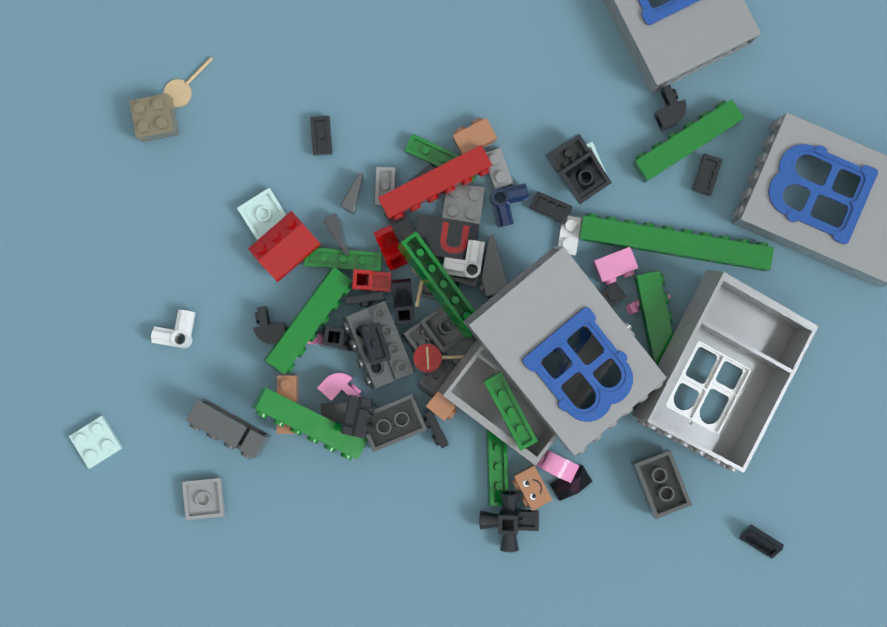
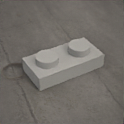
M501 148L486 152L492 164V168L489 169V175L494 190L513 185Z
M376 167L375 206H382L378 197L395 189V167Z

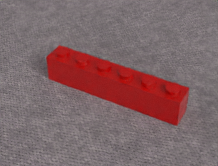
M480 145L378 197L388 219L396 221L404 217L403 213L409 210L414 212L421 208V204L425 202L429 204L439 199L438 195L442 193L450 194L456 190V186L460 184L465 186L473 181L472 178L477 175L480 177L490 173L489 169L492 168V164L483 146Z

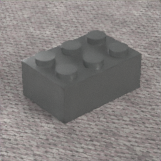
M412 393L376 408L374 416L370 415L368 423H372L370 434H366L372 451L375 452L426 431L428 428L414 394Z
M664 449L631 462L652 517L658 519L692 505L671 450Z

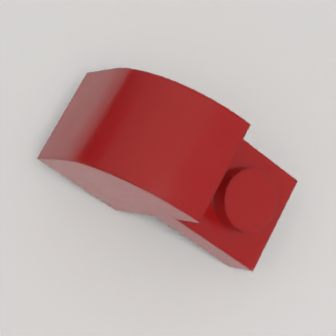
M391 225L373 232L390 271L408 264L404 255L397 247L399 243Z
M353 269L352 290L391 292V273Z

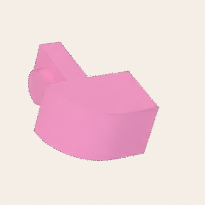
M346 373L332 374L317 387L331 401L342 390L348 396L351 394L362 397L359 394L361 390L355 384H349L353 377Z
M547 450L536 464L541 469L570 483L579 468V465L550 450Z

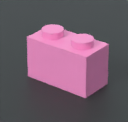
M630 247L592 262L600 283L605 282L606 285L616 282V277L623 275L626 278L634 275V270L638 269Z

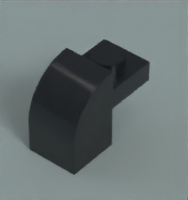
M671 85L663 87L660 91L666 107L654 113L661 132L674 127L684 117L686 112L685 99L678 102L677 92L674 88H671Z
M411 278L392 280L395 325L415 323Z
M257 307L258 312H255L257 324L260 323V327L253 328L255 335L265 343L276 344L287 329L286 323L270 324L268 307Z
M330 326L323 327L321 347L355 352L350 347L349 340L351 339L349 334L345 333V329Z

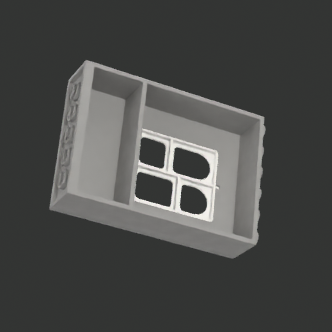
M706 270L658 364V367L667 379L663 381L664 384L659 389L652 390L645 401L638 403L633 416L638 418V423L685 446V448L700 454V456L715 462L717 465L734 473L737 470L744 473L819 326L725 272ZM699 347L717 356L703 384L686 376V371ZM725 361L742 370V374L734 389H729L716 381V377ZM681 383L698 391L694 404L687 410H680L674 404V394ZM715 389L726 395L728 402L719 419L713 424H706L700 418V408L709 390Z

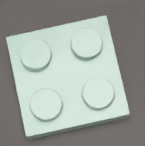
M270 188L237 208L257 240L287 215Z
M100 416L69 436L88 469L123 449L104 416Z

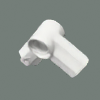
M468 240L465 260L445 257L443 268L448 275L470 279L477 278L481 273L485 242ZM476 265L478 268L477 273L469 275L467 273L468 266Z
M178 310L175 329L154 326L151 334V343L182 349L190 347L196 313ZM181 335H184V343L179 344L178 338Z

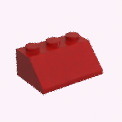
M290 211L252 244L248 250L268 273L279 282L321 244L301 220Z

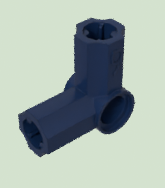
M525 183L497 189L491 193L490 202L493 207L497 228L514 224L509 204L529 200V193ZM496 193L503 195L504 200L502 203L495 201L494 196Z

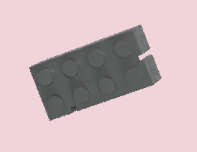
M207 399L197 400L186 419L190 423L189 426L193 429L206 431V435L209 438L224 441L223 445L229 449H239L241 451L240 454L248 459L260 456L271 437L270 434Z

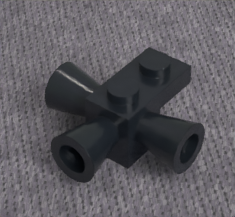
M513 490L500 492L503 509L500 510L499 514L481 510L479 517L480 530L498 527V534H503L500 550L503 552H516L519 550L516 537L519 530L539 531V510L516 509L519 492Z

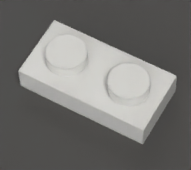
M568 216L565 224H561L558 246L564 247L570 255L576 256L582 218Z

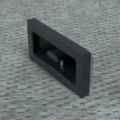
M581 465L571 483L559 478L552 482L550 486L559 501L578 494L593 481L584 466Z

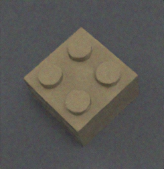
M165 93L129 101L136 139L147 142L180 135L174 102L170 95Z

